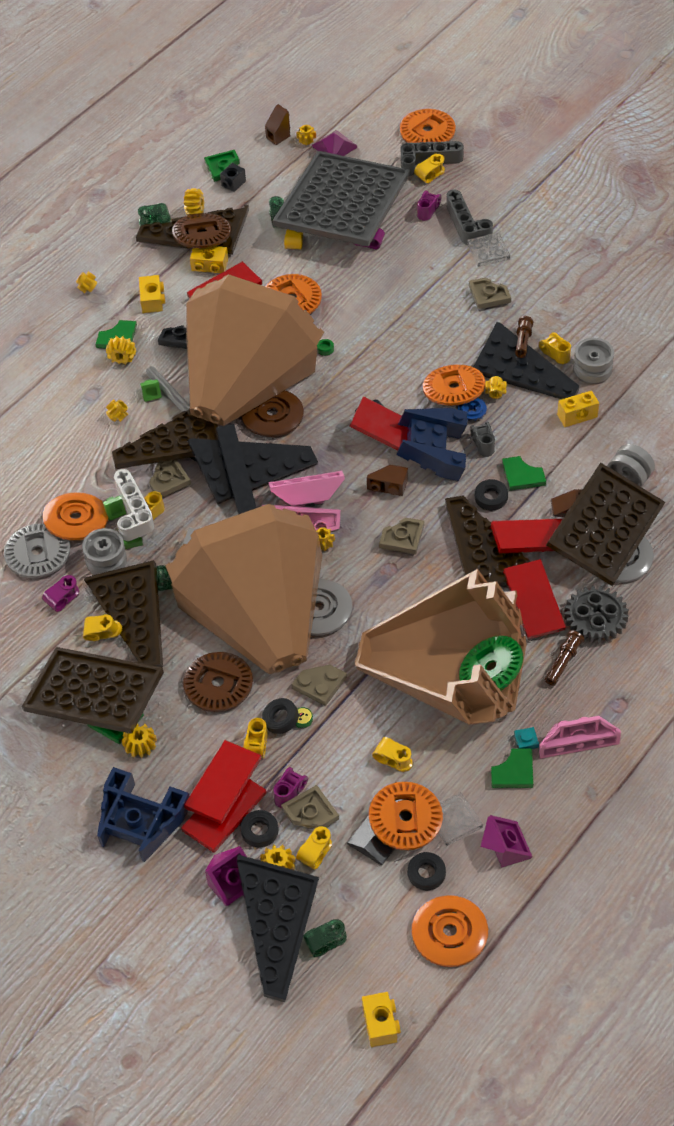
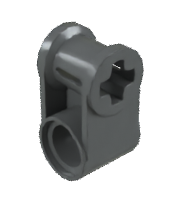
M485 422L484 425L480 426L471 425V437L479 454L484 457L492 456L495 452V436L493 435L490 423Z

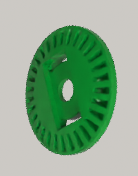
M494 636L481 641L465 656L459 671L460 681L470 680L473 666L481 665L500 691L512 683L520 672L523 664L521 646L516 640L508 636ZM496 662L495 668L488 671V664Z

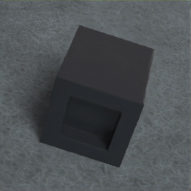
M231 163L220 173L221 186L235 192L246 182L245 169Z

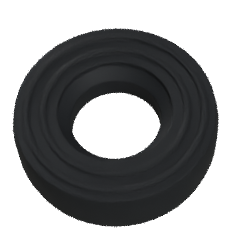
M495 479L484 480L475 489V501L479 507L485 510H498L507 503L508 489L501 481ZM487 491H496L499 496L496 499H487L484 494Z
M278 698L271 701L262 713V719L266 722L267 729L275 734H283L290 731L296 725L299 718L297 707L286 698ZM280 710H286L287 717L281 722H275L274 715Z
M255 810L248 813L241 823V835L244 841L250 846L257 848L272 844L279 832L276 818L265 810ZM262 822L267 825L268 830L263 835H256L251 830L252 826Z
M431 852L419 853L408 864V878L412 885L420 890L429 891L436 889L445 879V863L437 854ZM422 865H431L435 869V873L432 877L424 878L419 874L418 870Z

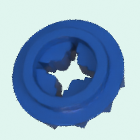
M476 398L471 402L458 405V410L467 412V421L470 419L476 421L478 418L482 419L483 415L486 414L487 406L483 400Z

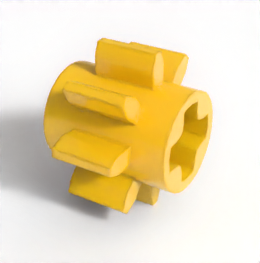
M303 125L296 132L299 143L303 145H310L317 138L314 127L310 125Z
M89 271L87 274L82 272L76 280V283L79 284L77 288L83 293L86 291L92 292L97 285V281L94 280L96 278L95 275Z
M494 376L485 382V394H489L491 398L498 399L503 394H506L507 382H503L501 377Z
M113 399L106 406L108 409L106 414L114 422L117 420L121 422L128 415L126 412L128 407L122 400L116 402Z
M319 528L316 532L319 535L321 550L325 551L330 547L332 548L335 534H331V529Z

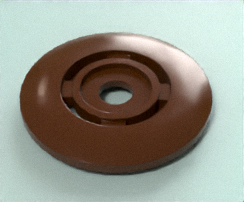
M196 213L179 219L173 226L172 234L174 239L183 246L210 248L222 244L229 238L231 226L225 218L219 215ZM200 229L206 230L205 232H197Z
M284 390L243 414L241 419L245 427L251 432L265 437H277L290 433L300 425L304 416L302 402L297 396ZM275 409L278 412L275 415H269L267 411Z
M212 652L197 658L189 665L183 678L184 692L189 701L196 707L209 712H223L239 706L248 697L253 685V676L248 664L239 656L228 652ZM215 678H222L224 683L221 686H214L212 681ZM237 680H238V682H237V684H236V686H235V688H234V681H237Z

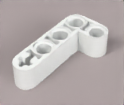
M126 469L116 471L114 474L116 488L129 512L128 515L121 517L117 524L123 540L130 541L152 532L154 522L152 513L131 473Z

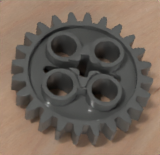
M593 585L591 590L584 587V592L577 590L576 595L571 594V600L567 599V605L565 606L564 619H566V626H570V631L576 630V632L583 635L584 639L589 637L590 642H593L595 638L601 643L602 638H604L608 642L609 636L615 639L617 633L622 634V629L626 628L629 609L626 608L627 603L622 602V596L616 598V591L611 594L610 588L603 591L602 586H600L596 590Z

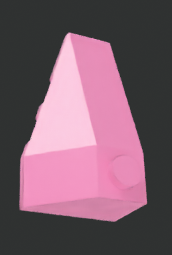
M274 505L276 509L282 510L285 508L295 511L297 515H309L316 531L321 527L331 529V531L340 528L341 510Z

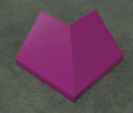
M335 130L312 144V147L317 151L345 156L355 150L357 145Z
M493 815L487 818L480 847L495 851L501 868L529 860L533 857L517 821Z
M240 846L215 854L205 870L207 885L225 906H229L243 895L237 857L238 855L247 856Z

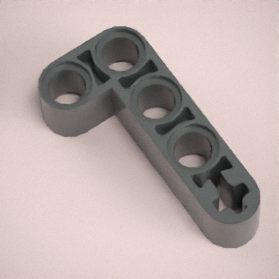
M459 141L404 143L400 148L401 168L410 169L409 176L414 175L416 165L434 154L443 155V164L460 163L464 158V145Z
M455 189L449 190L446 194V207L461 241L465 245L490 241L493 237V222L489 219L474 221L461 192Z

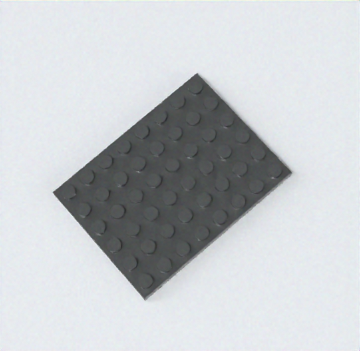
M317 151L272 220V226L359 244L360 246H369L407 181L410 169Z

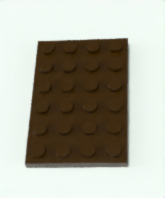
M600 462L546 546L613 587L662 509L665 501Z
M56 647L25 699L22 709L24 712L132 734L164 674L163 667Z

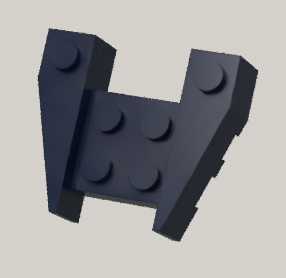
M453 408L405 409L398 425L408 427L407 440H402L396 455L407 461L412 460L420 464V467L425 470L428 468L436 472L435 475L441 478L459 482L466 468V454L446 450L447 436L457 439L461 438L467 426V412Z
M113 767L104 784V796L101 804V818L97 837L101 847H105L110 835L140 845L138 851L141 860L145 862L184 821L188 813L184 804L189 798V793L169 786L161 804L133 795L131 792L135 782L132 773Z

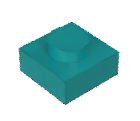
M534 727L514 731V738L518 749L539 748V741Z

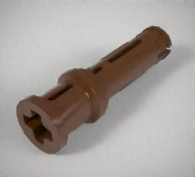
M522 316L518 320L516 331L518 340L515 355L519 358L526 356L528 339L532 335L534 321L529 316Z
M569 631L567 634L566 642L560 646V654L544 679L547 684L555 686L569 660L576 656L577 648L585 640L580 633Z

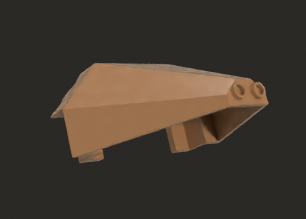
M229 274L219 281L215 280L208 283L205 287L195 290L190 300L186 303L190 415L225 426L315 372L317 344L324 331L316 327L313 323L314 319L306 310L303 311L298 305L299 301L295 296Z
M267 504L194 530L190 535V541L187 544H183L175 554L176 558L174 561L166 565L178 608L269 675L306 662L322 563L319 535L309 515H297L295 511L285 508L280 510L276 509L274 505Z
M476 569L363 632L359 642L355 666L359 671L469 725L494 722L495 719L507 715L508 712L515 711L523 664L512 683L501 691L481 665L473 666L470 680L460 681L459 671L468 652L481 641L494 636H508L516 640L522 648L524 662L527 643L525 636H521L520 625H523L520 609H516L515 605L517 591L504 592L497 581L488 583L480 571ZM496 662L488 664L487 670L494 669Z

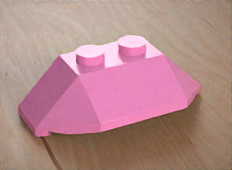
M341 470L268 483L270 491L291 506L303 507L307 503L321 504L325 500H329L345 480V477Z
M600 716L561 721L553 725L540 743L539 758L620 744L621 731Z

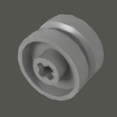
M586 338L580 341L575 348L573 370L575 375L580 380L593 384L607 380L611 376L613 369V346L601 338Z
M625 444L620 447L607 467L642 487L655 470V463L651 455L640 446Z
M102 528L94 530L86 536L82 549L87 569L91 574L96 575L126 566L127 556L124 541L119 532L113 529Z

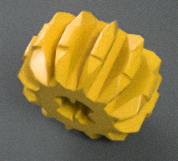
M196 188L187 189L184 193L183 202L185 213L187 215L203 213L205 203L203 192Z
M116 336L114 339H110L106 346L107 358L111 359L112 363L118 362V364L123 363L126 365L128 362H132L136 355L135 343L131 342L130 338L125 339L124 336L121 338Z
M137 723L132 734L124 732L122 745L127 754L131 753L133 758L137 755L143 758V754L150 755L151 750H155L157 737L152 727L148 728L146 724L140 727Z
M273 844L271 850L265 848V854L260 855V861L292 870L295 869V856L292 855L290 848L285 850L283 844L279 848H276V845Z

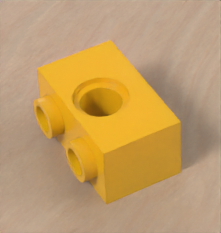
M214 246L192 249L190 256L191 271L222 273L226 270L228 262L227 247Z
M159 275L139 277L142 313L163 311L162 304H165V295L161 294V292H165L164 282H160Z
M592 390L558 400L557 415L564 427L598 417L599 401Z
M388 992L362 996V1008L370 1046L376 1047L397 1043V1034H400L401 1030L399 1020H394L393 1013H396L394 999L389 998ZM380 1016H384L387 1018V1020L383 1022H380L376 1019Z

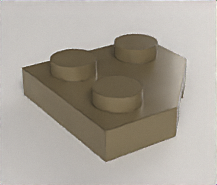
M486 277L469 281V288L478 309L511 303L512 298L506 285L501 283L500 285L491 282V279Z
M176 459L158 462L149 484L152 491H157L162 497H165L191 485V480Z
M404 518L399 521V524L384 528L379 541V548L416 555L424 529V520Z
M332 665L302 670L292 683V689L326 706L346 680L347 673Z
M317 785L281 805L282 810L293 825L310 828L327 827L339 820V814Z

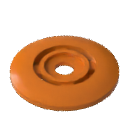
M436 109L413 111L406 115L400 123V134L407 143L446 142L453 138L456 131L453 118L447 113ZM429 126L432 127V130L425 131L423 128Z
M282 275L271 280L265 286L286 294H295L300 308L303 311L306 310L309 314L314 312L321 303L322 293L320 286L313 279L304 275Z
M456 364L440 367L428 374L423 382V392L429 400L448 406L471 402L479 397L485 389L483 374L476 368L467 365ZM452 383L459 384V386L455 388L449 387V385Z
M76 492L63 494L52 499L44 508L43 523L46 529L56 537L65 540H84L94 530L105 528L108 523V516L103 502L99 498L90 494ZM72 513H79L81 517L73 519L70 515Z
M396 782L385 786L374 796L369 808V823L374 834L386 845L400 850H414L429 844L439 833L443 820L442 807L437 797L426 787L413 782ZM402 811H409L412 814V818L409 821H403L400 819L399 814Z
M452 895L440 896L426 902L418 910L412 923V938L419 953L428 961L439 966L458 967L473 961L484 950L488 939V923L479 907L468 899ZM453 925L457 932L453 936H447L443 932L444 927ZM461 943L463 944L462 946L457 947V948H444V946H445V947H456V946L460 945Z

